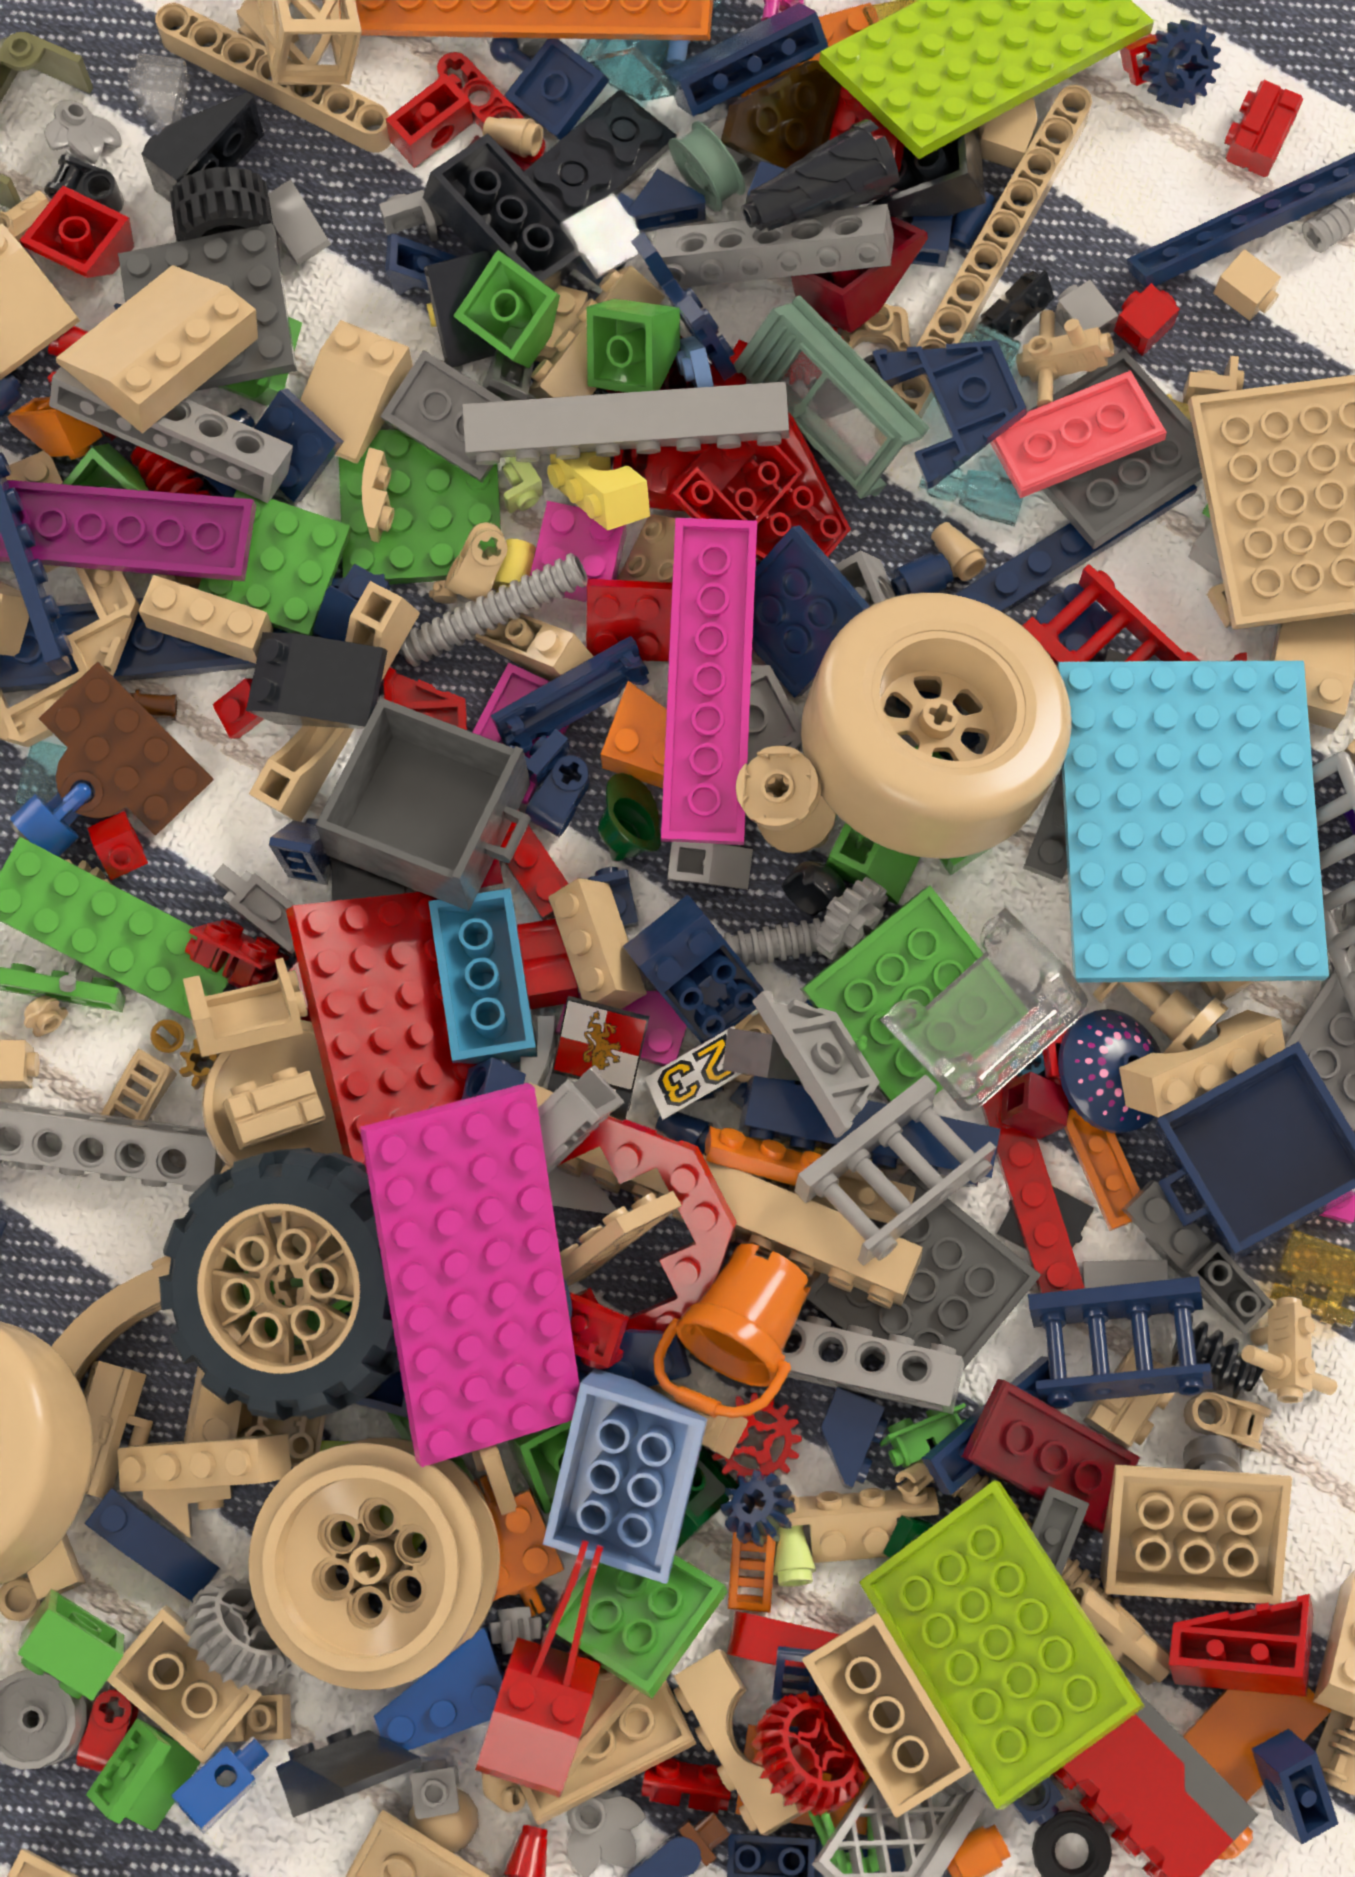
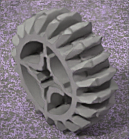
M231 1575L224 1580L216 1578L193 1598V1603L188 1607V1612L184 1616L187 1624L183 1631L191 1637L188 1646L197 1649L199 1652L196 1660L205 1661L210 1666L209 1672L216 1671L219 1673L223 1683L229 1679L233 1680L238 1689L247 1685L252 1690H255L259 1686L267 1687L275 1682L280 1675L283 1676L290 1668L292 1661L275 1644L259 1617L247 1578L244 1577L239 1581Z

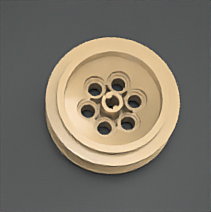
M390 1437L357 1440L326 1449L305 1459L291 1469L273 1488L259 1512L252 1532L248 1562L249 1581L257 1612L268 1634L279 1649L305 1672L327 1683L348 1689L379 1690L395 1687L410 1682L436 1667L469 1638L471 1639L482 1626L492 1606L499 1580L500 1550L497 1530L489 1507L479 1489L469 1476L450 1459L421 1467L415 1461L413 1443L410 1440ZM382 1505H386L392 1510L394 1520L390 1527L385 1525L380 1519L379 1511ZM344 1521L350 1523L354 1528L355 1538L352 1543L345 1540L342 1536L341 1526ZM415 1532L420 1533L426 1539L427 1549L424 1554L419 1553L413 1547L412 1539ZM376 1556L378 1557V1559H379V1561H380V1565H378L377 1562H376V1559H375ZM338 1565L345 1567L349 1573V1583L347 1586L342 1585L336 1578V1568ZM409 1576H413L420 1582L422 1588L420 1597H415L408 1591L407 1580ZM371 1592L381 1598L383 1608L380 1614L370 1608L368 1598Z

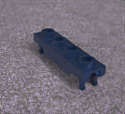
M631 636L627 637L490 715L503 744L520 747L524 753H527L533 745L532 740L543 735L550 736L555 729L559 731L619 696L622 689L626 687L628 681L641 686L649 683L647 676L649 671L642 662L636 641Z

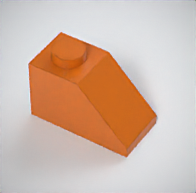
M50 397L34 398L7 416L14 427L51 457L69 456L70 459L82 457L91 449L90 445L103 437L99 428L50 407Z

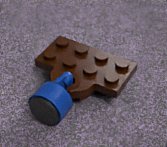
M97 662L38 718L67 747V750L58 762L55 776L58 793L48 803L37 794H34L10 817L12 821L10 825L20 837L58 857L79 838L70 826L79 815L102 818L113 816L127 807L156 836L214 778Z

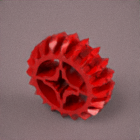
M806 1691L796 1696L791 1694L783 1697L765 1711V1714L762 1716L763 1718L754 1728L758 1735L755 1736L751 1745L759 1752L756 1754L753 1762L763 1766L764 1770L759 1779H769L773 1785L770 1794L781 1793L783 1795V1807L795 1803L799 1814L811 1811L814 1816H817L826 1811L828 1813L837 1811L856 1796V1793L859 1791L858 1788L862 1786L863 1781L866 1779L863 1773L866 1767L828 1704L825 1705L822 1694L812 1697ZM789 1727H799L796 1734L789 1732ZM822 1774H831V1780L823 1781Z

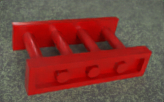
M1090 564L1083 568L1078 583L1084 590L1048 624H1040L1032 616L1022 625L1043 646L1056 666L1058 662H1089L1124 628L1142 643L1124 662L1148 661L1154 655L1161 661H1200L1194 654L1190 652L1185 653L1124 597L1115 588L1114 581L1107 573L1102 570L1096 571ZM1097 601L1113 617L1077 651H1069L1059 642L1058 635L1092 603Z

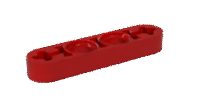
M449 52L439 59L437 64L438 78L446 73L468 98L476 91H484L489 94L490 99L486 104L477 106L471 103L473 120L482 130L488 117L525 119L464 54ZM452 67L455 71L461 69L462 78L466 82L463 87L462 81L454 73L448 75L449 68ZM544 139L537 155H528L526 158L501 147L504 151L530 166L546 153Z

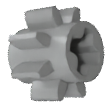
M530 1607L498 1610L499 1622L489 1623L491 1644L501 1643L502 1655L512 1654L517 1637L534 1642L533 1639L543 1638L541 1617L531 1618Z

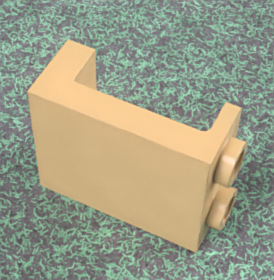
M283 958L275 959L278 973L277 980L205 996L199 975L183 979L201 1057L303 1034L300 1017L308 1016L302 991H300L296 971H287Z

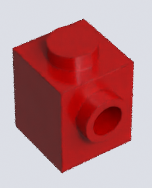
M1150 284L1143 292L1139 293L1136 290L1125 300L1121 307L1123 311L1118 316L1114 332L1143 356L1174 326L1180 308L1169 293L1163 290L1159 291L1153 284Z

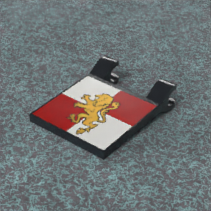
M568 996L547 1090L555 1092L563 1083L568 1081L569 1077L578 1080L587 1070L595 1065L601 1071L599 1074L613 1089H616L615 1092L624 1100V1103L610 1113V1116L621 1121L626 1119L627 1112L631 1106L633 1089L650 1016Z

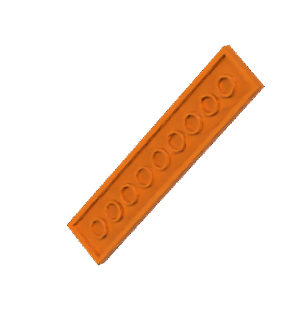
M355 0L362 30L361 36L710 41L713 0Z

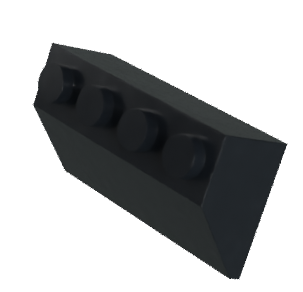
M488 133L430 172L422 198L473 253L489 250L492 259L496 251L499 250L554 291L593 247Z

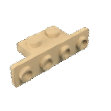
M924 1487L914 1497L902 1494L899 1489L883 1491L879 1488H867L858 1493L845 1494L825 1491L817 1496L797 1497L791 1495L788 1500L793 1501L796 1505V1512L786 1515V1517L792 1522L791 1526L810 1525L811 1555L814 1563L887 1558L883 1551L897 1525V1518H900L901 1515L907 1517L938 1515L939 1504L935 1488Z

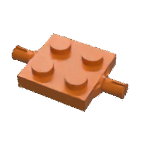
M487 1474L480 1476L479 1480L476 1478L472 1481L484 1497L492 1514L500 1550L499 1580L493 1601L507 1595L520 1594L525 1607H530L531 1617L536 1616V1610L538 1614L546 1610L536 1590V1586L543 1579L565 1569L564 1563L556 1548L543 1545L547 1525L531 1488L513 1495L517 1505L515 1507L516 1511L501 1515Z

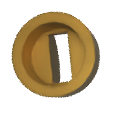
M170 1019L160 1020L151 1029V1043L161 1052H174L184 1042V1030L176 1021ZM161 1026L177 1039L172 1045L157 1033Z

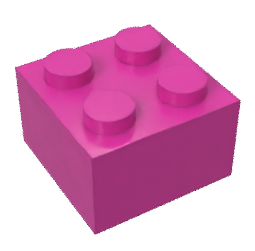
M547 501L530 576H532L534 570L539 569L543 571L544 565L551 564L553 566L555 565V560L560 558L564 561L566 560V555L572 553L581 561L587 579L616 580L627 535L626 525L607 531L594 519L589 518L587 513L580 507ZM576 586L575 592L569 593L566 591L564 592V597H562L587 602V586L584 588Z

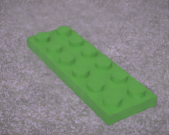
M19 837L0 872V922L191 1021L192 1018L183 979L199 975L205 996L223 992L228 979L223 977L222 973L230 954H228L223 967L218 973L213 972L211 968L208 969L191 961L190 955L185 953V948L191 938L196 940L198 938L188 933L194 927Z

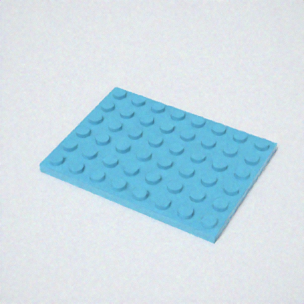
M1304 661L1058 662L1057 668L1066 686L1072 717L1070 743L1062 765L1073 983L1325 981L1329 977Z

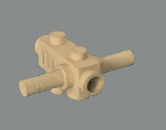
M1044 310L1040 313L1039 335L1032 338L1028 344H1024L1022 353L1016 355L1020 376H1029L1032 383L1038 382V407L1053 402V381L1060 376L1081 371L1092 372L1098 367L1108 365V357L1114 356V344L1109 332L1101 334L1099 327L1083 330L1077 319H1070L1064 324L1067 334L1055 337V313L1051 310Z
M1295 1297L1277 1299L1276 1307L1268 1309V1326L1251 1331L1252 1343L1255 1346L1268 1344V1352L1252 1345H1247L1241 1354L1243 1361L1264 1369L1261 1375L1264 1383L1268 1386V1391L1277 1394V1400L1282 1403L1302 1402L1303 1393L1311 1392L1312 1389L1326 1395H1333L1337 1390V1382L1334 1379L1315 1372L1316 1365L1312 1359L1311 1333L1315 1331V1322L1311 1318V1309L1302 1306V1300Z

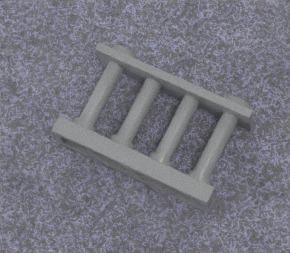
M926 1074L804 1169L797 1177L795 1192L805 1203L816 1195L820 1198L826 1197L866 1240L862 1244L858 1261L863 1266L874 1257L880 1261L889 1255L897 1246L896 1240L967 1182L971 1180L975 1184L982 1180L993 1167L990 1162L996 1147L991 1142H988L974 1153L933 1110L934 1104L932 1102L937 1085ZM912 1119L916 1123L921 1121L961 1163L959 1167L944 1179L903 1137L902 1127ZM879 1145L883 1147L889 1146L930 1190L911 1204L870 1160V1152ZM849 1169L853 1173L857 1171L898 1214L880 1230L838 1186V1178Z

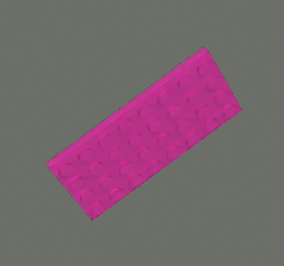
M525 1083L360 1127L415 1461L421 1467H425L572 1421L580 1385L535 1087Z

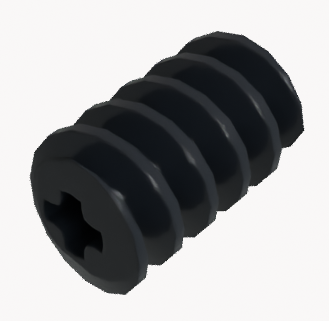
M1205 1321L1200 1322L1193 1329L1197 1364L1210 1363L1212 1377L1214 1375L1218 1376V1391L1221 1392L1231 1383L1234 1385L1233 1399H1237L1245 1391L1249 1393L1254 1388L1264 1369L1243 1361L1242 1351L1238 1354V1339L1231 1338L1223 1345V1331L1218 1329L1207 1337L1209 1325ZM1177 1340L1172 1348L1171 1365L1174 1367L1179 1363Z

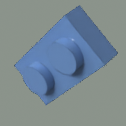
M695 336L680 339L681 351H678L675 357L680 375H684L685 381H690L695 388L714 387L706 348Z

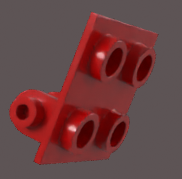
M221 919V921L191 928L188 933L198 938L197 940L191 938L185 948V953L190 955L191 961L208 969L211 968L215 973L220 971L228 954H230L222 976L228 979L232 975L230 980L243 987L263 983L266 975L261 973V970L276 965L275 959L283 958L284 962L289 959V956L278 951L280 946L275 942L263 937L254 939L243 933L244 928L241 925L228 919Z

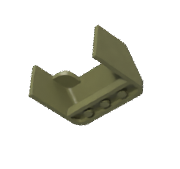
M27 32L14 33L0 39V103L18 72L35 69L90 94L93 90V85L82 56ZM0 173V205L11 209L19 204L21 199L12 179Z

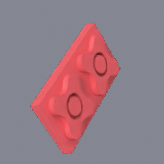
M1130 370L1028 411L1024 417L990 444L1019 497L1023 498L1164 441L1167 432Z

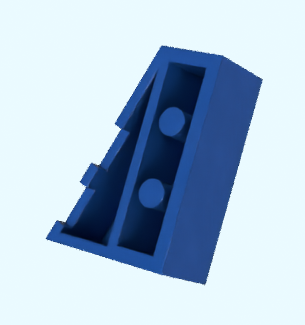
M483 1627L471 1639L469 1638L440 1664L428 1671L376 1713L374 1719L380 1736L410 1751L490 1721L504 1675L495 1648L491 1644L488 1628Z

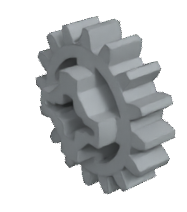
M865 877L862 882L857 880L852 890L847 888L842 896L838 898L835 896L827 906L828 911L824 917L825 920L818 929V933L821 935L815 941V944L818 945L817 951L831 961H835L876 928L886 909L883 905L888 900V896L885 895L887 890L872 879L870 880L868 877Z

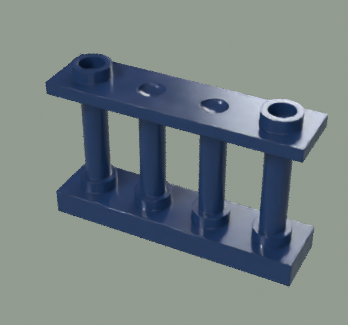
M1199 1276L1028 1294L1029 1311L1033 1327H1042L1046 1332L1050 1380L1036 1381V1390L1039 1400L1053 1408H1067L1075 1402L1179 1392L1182 1395H1197L1202 1393L1204 1389H1213L1210 1363L1197 1364L1191 1314L1197 1310H1204ZM1171 1314L1174 1316L1180 1366L1153 1369L1148 1318L1151 1315ZM1127 1318L1131 1320L1136 1371L1110 1373L1105 1323L1112 1319ZM1084 1322L1088 1325L1093 1375L1067 1378L1062 1328L1066 1324Z

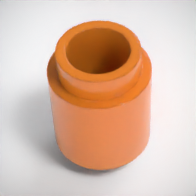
M994 1824L986 1829L982 1825L968 1833L947 1867L951 1877H984L1003 1867L1002 1861L1010 1858L1011 1855L996 1825Z

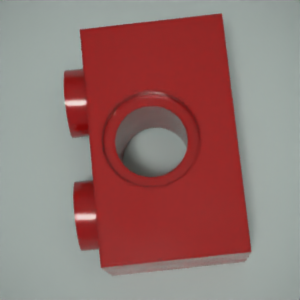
M446 73L385 119L390 143L413 168H416L473 124L470 99Z

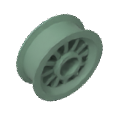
M695 121L692 123V131L680 140L677 138L669 140V150L680 174L689 187L704 195L708 208L715 212H720L723 207V201L734 193L737 195L745 193V182L734 158L718 136L705 124Z

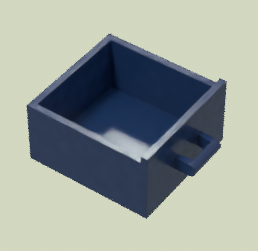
M1299 1041L1165 1116L1162 1115L1156 1119V1132L1178 1168V1171L1158 1182L1159 1186L1183 1227L1206 1216L1226 1252L1234 1261L1241 1259L1355 1196V1133ZM1181 1178H1184L1201 1209L1186 1214L1171 1186Z

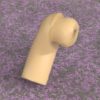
M481 1772L483 1793L487 1799L506 1812H517L524 1807L526 1798L518 1784Z

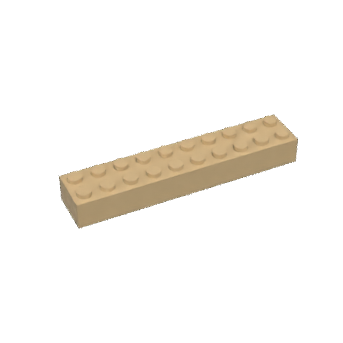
M529 1082V1084L535 1087L538 1107L554 1093ZM601 1147L557 1166L561 1171L575 1177H580L582 1172L591 1175L597 1179L596 1185L610 1192L618 1194L620 1188L635 1195L634 1201H638L650 1193H654L656 1198L669 1193L657 1168L619 1184ZM706 1161L737 1221L730 1242L734 1243L737 1237L750 1244L758 1245L760 1247L756 1253L766 1258H769L771 1252L774 1251L793 1262L807 1275L812 1276L814 1270L827 1274L829 1277L828 1283L841 1290L851 1292L853 1287L867 1292L869 1294L867 1297L869 1301L884 1308L891 1309L893 1303L902 1307L920 1264L923 1247L899 1237L896 1240L897 1246L889 1255L880 1261L874 1257L863 1266L858 1261L862 1244L866 1240L840 1212L811 1200L805 1203L797 1194L740 1170ZM675 1210L672 1217L685 1223L679 1210Z

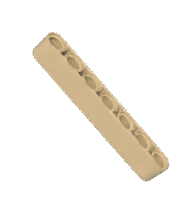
M167 3L157 11L155 16L156 25L162 43L168 51L368 152L379 153L391 145L385 120L389 117L386 108L379 103L343 85H273L272 80H267L272 76L265 46L182 4ZM175 26H182L177 30H170ZM206 43H214L209 47H202ZM240 59H248V60H247L246 62H244V63H240V64L235 63L236 61H238V60H240ZM287 59L286 65H297L293 60ZM306 92H313V93H314L313 95H311V96H309V97H302V96H301L303 93H306ZM338 109H347V111L342 114L333 113ZM372 125L381 126L379 129L374 131L366 130L368 127Z

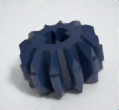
M754 1469L750 1481H747L743 1476L737 1475V1483L740 1486L737 1490L725 1488V1494L731 1501L720 1505L721 1512L728 1517L725 1521L726 1528L730 1532H737V1539L745 1544L752 1539L756 1546L763 1547L767 1535L774 1541L779 1542L780 1534L777 1530L780 1527L792 1529V1522L786 1515L796 1512V1505L793 1501L788 1500L792 1495L791 1489L787 1484L780 1485V1479L774 1473H770L764 1479L763 1474ZM755 1506L759 1508H762L764 1506L762 1510L754 1509Z

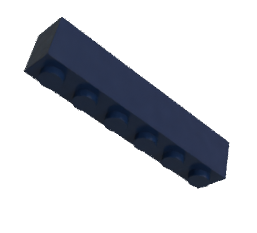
M753 1076L747 1083L738 1131L748 1132V1137L760 1141L773 1140L774 1138L789 1141V1147L798 1151L814 1152L815 1147L830 1150L887 1104L868 1100L863 1109L852 1120V1126L841 1137L836 1138L811 1096L802 1085ZM939 1116L974 1153L988 1142H991L996 1147L990 1162L993 1167L979 1183H984L991 1179L1000 1129ZM912 1119L902 1127L903 1137L939 1174L947 1176L961 1165L921 1121L916 1123ZM879 1145L870 1152V1159H872L877 1168L896 1170L897 1165L908 1167L889 1146L883 1147ZM970 1180L964 1186L976 1188L978 1187V1182L974 1184Z

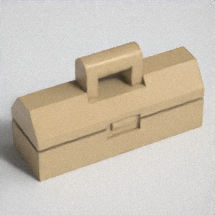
M93 1361L83 1393L89 1409L93 1432L92 1465L85 1492L87 1495L104 1498L108 1491L113 1488L118 1472L117 1448L120 1446L126 1424L134 1426L128 1447L143 1445L148 1442L153 1421L134 1416L146 1374L101 1361Z

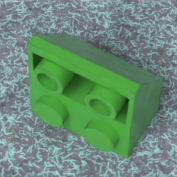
M845 823L828 856L826 865L835 869L843 880L855 884L857 880L862 882L865 877H868L870 880L872 879L887 890L885 894L888 896L887 901L898 905L920 857L899 853L883 847L861 835Z

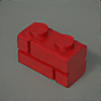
M1261 80L1256 92L1248 90L1239 110L1240 113L1245 115L1240 124L1233 121L1224 140V144L1230 146L1225 158L1227 162L1241 168L1246 167L1248 171L1264 178L1268 177L1304 100L1302 95L1288 89L1283 90L1281 86L1267 80Z

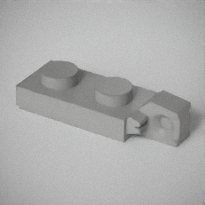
M223 863L213 874L215 882L227 891L223 900L228 903L232 910L293 957L296 953L286 910L295 904L256 873L251 874L246 870L240 877Z

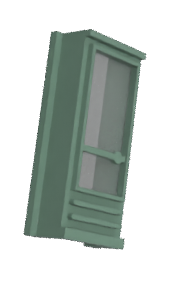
M796 296L792 303L773 308L734 363L738 374L743 373L752 384L786 382L788 412L794 417L802 435L858 492L857 496L860 499L871 494L874 497L878 496L887 485L880 477L900 450L906 445L921 440L930 429L801 296Z

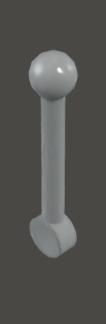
M75 961L68 975H64L59 979V988L62 991L71 992L76 989V976L83 964Z

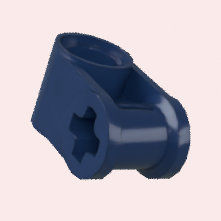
M568 755L560 758L554 764L544 783L535 792L524 812L531 818L530 821L559 838L562 836L590 785L586 763L580 757ZM576 771L579 782L571 780L569 784H565L563 774L571 775Z

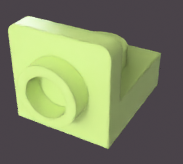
M505 457V465L502 466V470L513 487L503 494L505 507L509 513H513L518 509L520 511L527 510L539 501L540 496L543 495L542 480L530 462H517L516 457Z

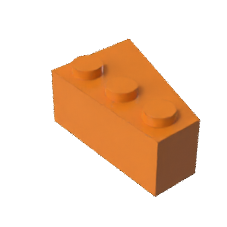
M630 681L626 684L601 752L602 768L618 774L632 775L639 781L663 788L667 709Z

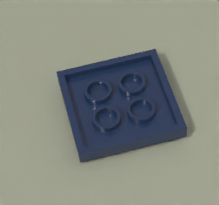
M800 525L792 527L755 568L752 649L766 665L771 666L775 676L794 698L802 696L811 687L822 659L839 631L852 618L870 607Z

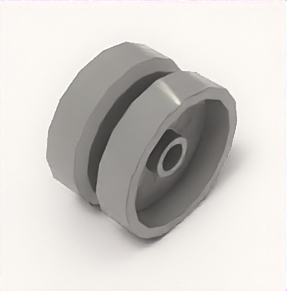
M30 1670L18 1671L0 1680V1761L3 1764L20 1770L37 1769L58 1764L75 1755L88 1725L92 1711V1701L85 1696H82L81 1699L70 1696L58 1686L60 1681L47 1672L40 1676ZM38 1716L40 1717L39 1724H37L36 1717Z

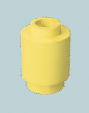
M520 539L506 540L507 554L492 586L496 593L499 592L500 586L505 585L509 587L511 581L517 580L520 582L523 575L527 574L530 576L536 547L533 544Z

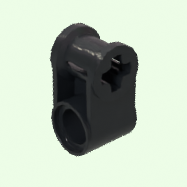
M67 154L60 156L58 160L60 167L52 182H48L44 187V192L52 199L59 189L65 186L120 213L123 209L124 198L111 172L85 163ZM102 191H108L103 196H97Z

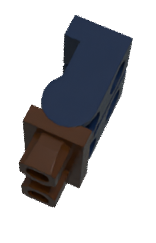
M712 1811L694 1826L687 1819L677 1827L681 1834H675L666 1839L621 1877H688L695 1873L701 1861L707 1867L717 1859L711 1850L730 1834Z

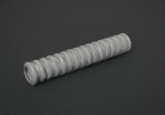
M569 553L564 561L559 558L555 560V565L553 566L551 564L544 565L543 571L536 569L532 572V576L523 575L520 582L513 580L510 582L509 587L505 585L500 586L497 593L492 590L488 592V597L486 598L484 596L477 597L476 603L469 601L465 604V608L456 607L453 614L448 611L443 614L442 619L440 617L433 618L432 624L425 622L421 625V629L412 628L400 648L401 652L409 664L417 667L421 664V660L425 662L430 661L433 654L437 657L442 655L443 649L451 651L454 648V644L461 646L465 643V639L472 641L476 638L477 633L482 636L486 634L488 628L490 630L497 629L498 623L506 625L509 622V618L518 619L521 612L527 615L531 612L532 607L535 609L541 608L542 602L550 604L555 596L560 599L564 597V592L566 591L569 593L575 592L576 586L586 587L588 579L585 569L579 558Z
M814 918L813 923L807 924L806 920H802L800 925L796 926L793 922H789L788 927L782 928L781 924H777L775 929L769 930L768 926H764L762 931L759 932L755 928H751L750 933L744 934L743 930H739L737 935L731 936L730 932H726L723 938L746 967H748L749 962L754 961L755 965H760L761 960L766 959L768 963H773L774 958L780 957L781 961H786L787 956L791 955L794 959H798L799 954L805 953L806 957H811L812 952H816L818 948L815 941L821 935L818 933V929L822 921L820 922L819 918ZM638 967L643 983H647L646 975Z

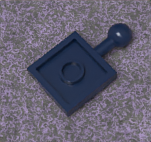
M492 38L490 42V53L497 62L503 64L512 63L522 70V73L504 96L559 140L564 138L573 129L610 81L604 73L558 38H548L532 59L519 49L517 38Z

